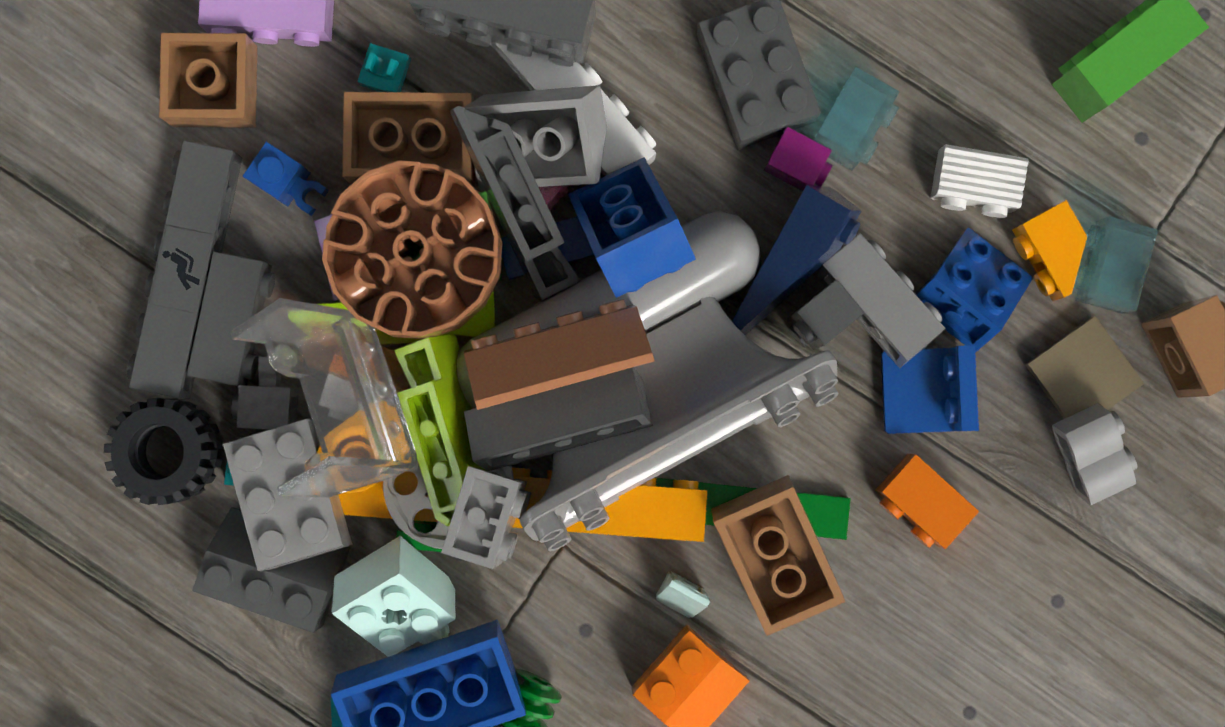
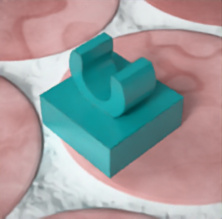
M370 43L357 82L360 86L379 92H401L411 57L407 54Z

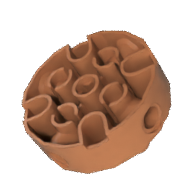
M396 161L365 172L340 194L326 226L322 261L333 293L357 320L393 337L425 339L460 329L486 306L500 278L502 240L489 205L464 177L435 164ZM413 242L419 247L424 246L419 251L421 257L415 261L410 257L405 258L410 253L408 245Z

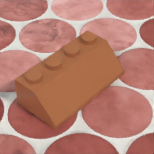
M621 299L599 305L600 314L583 318L582 311H576L556 317L558 323L556 326L541 329L539 322L513 329L515 337L498 341L497 335L492 334L471 340L472 348L464 351V358L477 410L654 362L653 353L637 306H626L625 300Z

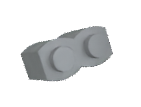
M1097 403L1052 425L1054 436L1065 459L1072 485L1077 495L1090 506L1136 484L1134 470L1137 469V462L1132 452L1123 445L1121 435L1125 433V428L1115 411L1110 412Z

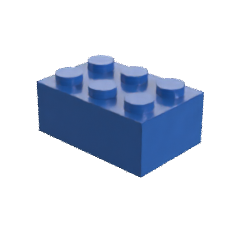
M645 157L600 178L596 184H588L568 194L593 253L616 298L628 292L637 291L644 284L667 273L676 272L684 265L696 260L681 224Z

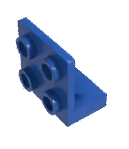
M967 228L961 234L937 272L915 295L923 304L928 302L933 305L942 317V322L940 323L946 328L945 330L964 345H975L976 353L1003 329L1031 283L1032 276L972 229Z
M975 345L922 349L901 368L894 363L885 351L881 352L885 433L979 431Z

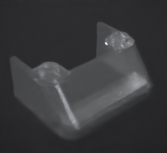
M279 298L230 331L233 340L265 344L268 360L273 369L287 377L299 378L322 453H317L306 460L304 472L277 487L280 496L332 497L399 476L415 466L417 461L416 450L374 327L357 320L349 310Z

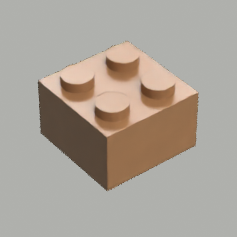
M161 33L159 118L173 127L256 128L257 45L246 33Z
M1217 295L1184 302L1141 323L1178 398L1211 396L1225 389V303L1220 301Z

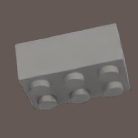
M304 419L223 444L258 571L271 570L353 545L338 491L323 479L317 467V451L323 440L317 421Z

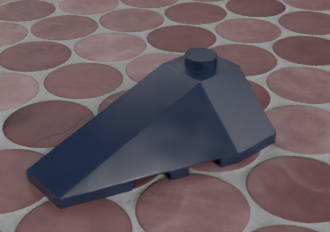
M806 185L732 320L734 325L744 335H747L842 247L843 243L848 245L859 230L860 222L856 220L861 210L831 187Z

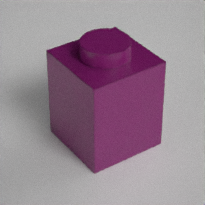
M787 127L764 171L801 191H804L806 185L816 184L822 186L833 166L827 162L832 150Z

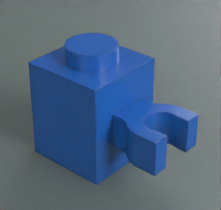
M267 141L243 175L245 179L287 207L294 199L297 206L310 216L314 214L316 209L306 203V194L310 191H317L325 197L329 191L316 181H306L311 172Z

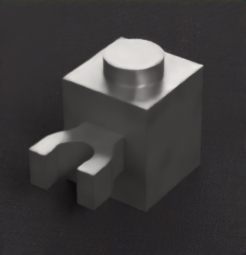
M259 357V386L239 385V394H234L231 407L232 417L237 419V428L274 429L297 422L299 389L280 387L283 359Z

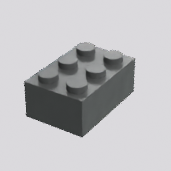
M761 0L698 23L696 37L737 150L779 136L784 133L787 127L796 130L815 123L821 111L780 0Z

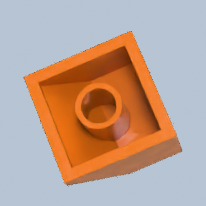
M686 624L632 685V695L668 727H710L750 680Z

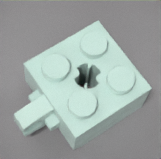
M399 536L334 576L332 614L387 657H390L416 642L424 645L448 637L450 631L447 624L456 619L455 588L450 578Z

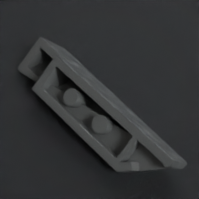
M461 106L450 110L534 297L543 300L580 282L577 274L558 248V246L565 242L509 124L479 115Z

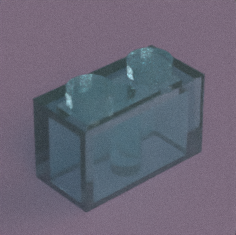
M855 67L813 140L832 150L828 158L851 171L859 162L867 165L879 144L873 140L880 126L887 129L899 109V106L893 104L900 91Z
M1111 216L1097 221L1096 225H1091L1087 232L1085 249H1089L1085 265L1079 267L1074 284V289H1078L1075 301L1121 314L1137 311L1158 230Z

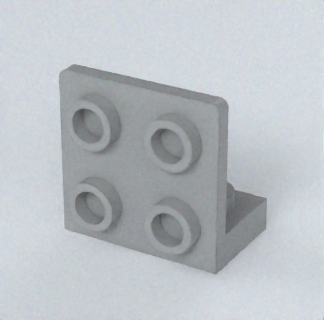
M468 466L441 553L491 569L502 564V561L507 562L508 558L511 559L518 539V534L512 532L515 519H520L522 514L526 512L531 497V492L525 491L527 481L510 479Z

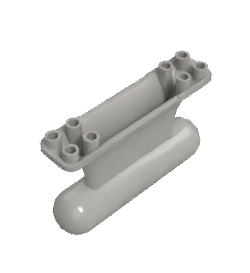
M718 210L702 214L682 225L681 227L696 260L684 265L676 272L667 273L644 284L637 291L628 292L616 298L602 269L580 280V282L559 291L470 339L458 351L456 362L458 382L465 399L472 406V409H475L476 404L464 358V351L472 348L471 340L496 334L498 341L515 337L513 329L539 322L541 329L558 325L556 317L576 311H582L583 318L600 314L599 305L621 299L625 300L626 306L635 305L638 308L655 361L636 366L635 369L643 379L653 426L552 454V476L547 491L541 500L520 517V523L524 531L532 540H539L541 543H544L548 551L557 550L571 541L566 528L579 521L583 522L587 531L602 526L610 519L605 507L618 501L619 496L752 424L758 425L772 417L778 427H783L792 423L800 416V412L796 407L800 401L810 396L816 407L829 403L838 396L839 393L834 386L838 382L837 360L829 350L799 359L776 356L748 339L734 325L719 305V301L742 290L755 277L761 263V247L753 229L738 215Z

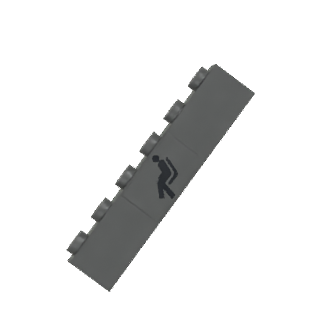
M183 140L181 151L178 150L174 155L172 163V173L176 175L172 191L167 192L163 204V213L167 216L163 232L158 233L154 244V254L158 256L154 273L151 272L147 278L145 295L149 298L146 312L140 315L136 326V336L140 338L137 353L131 356L127 367V377L131 379L129 385L131 389L180 399H190L195 377L187 376L210 264L213 251L222 253L243 159L233 150Z

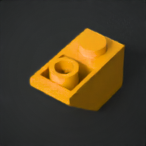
M1065 200L1012 229L1015 235L1013 243L1017 252L1024 260L1029 259L1036 272L1034 281L1038 289L1044 296H1050L1052 301L1072 294L1087 240L1085 231L1069 203Z

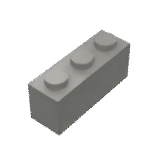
M860 233L848 245L844 246L826 261L817 275L826 286L838 279L865 312L857 321L894 363L901 368L946 328L940 323L942 322V317L937 309L928 302L923 304L913 292L914 286L910 279L899 270L895 272L885 261L886 255L882 248L872 239L867 241Z

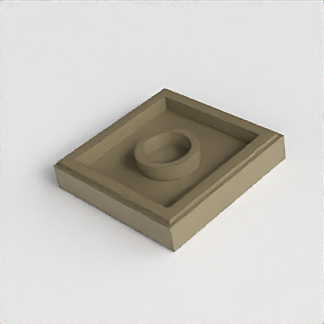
M1096 316L1090 317L1024 364L1063 419L1097 403L1108 410L1144 384Z

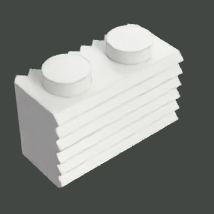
M945 144L938 150L930 199L940 200L941 207L945 209L963 211L966 210L967 205L982 208L981 214L1005 218L1007 213H1012L1021 208L1029 159Z

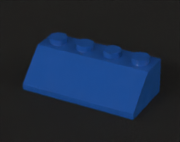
M498 619L337 674L331 691V697L343 727H493L526 715L512 657Z

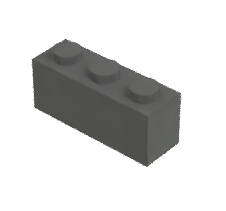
M213 251L187 376L235 386H247L248 379L252 380L258 366V356L253 355L256 340L263 337L267 322L266 314H262L265 297H271L275 285V274L271 273L272 265L259 260Z

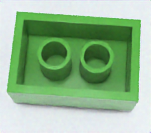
M1145 0L1058 68L1063 76L1051 85L1083 123L1112 104L1208 29L1209 26L1188 0Z

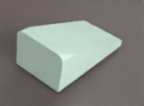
M672 571L671 573L668 572L656 594L657 601L688 618H692L700 613L710 603L705 589Z

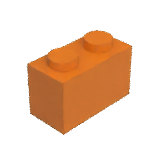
M907 454L875 490L883 497L879 504L897 520L903 515L914 525V528L910 531L912 535L928 548L935 544L937 547L946 549L979 513L971 503L916 454Z

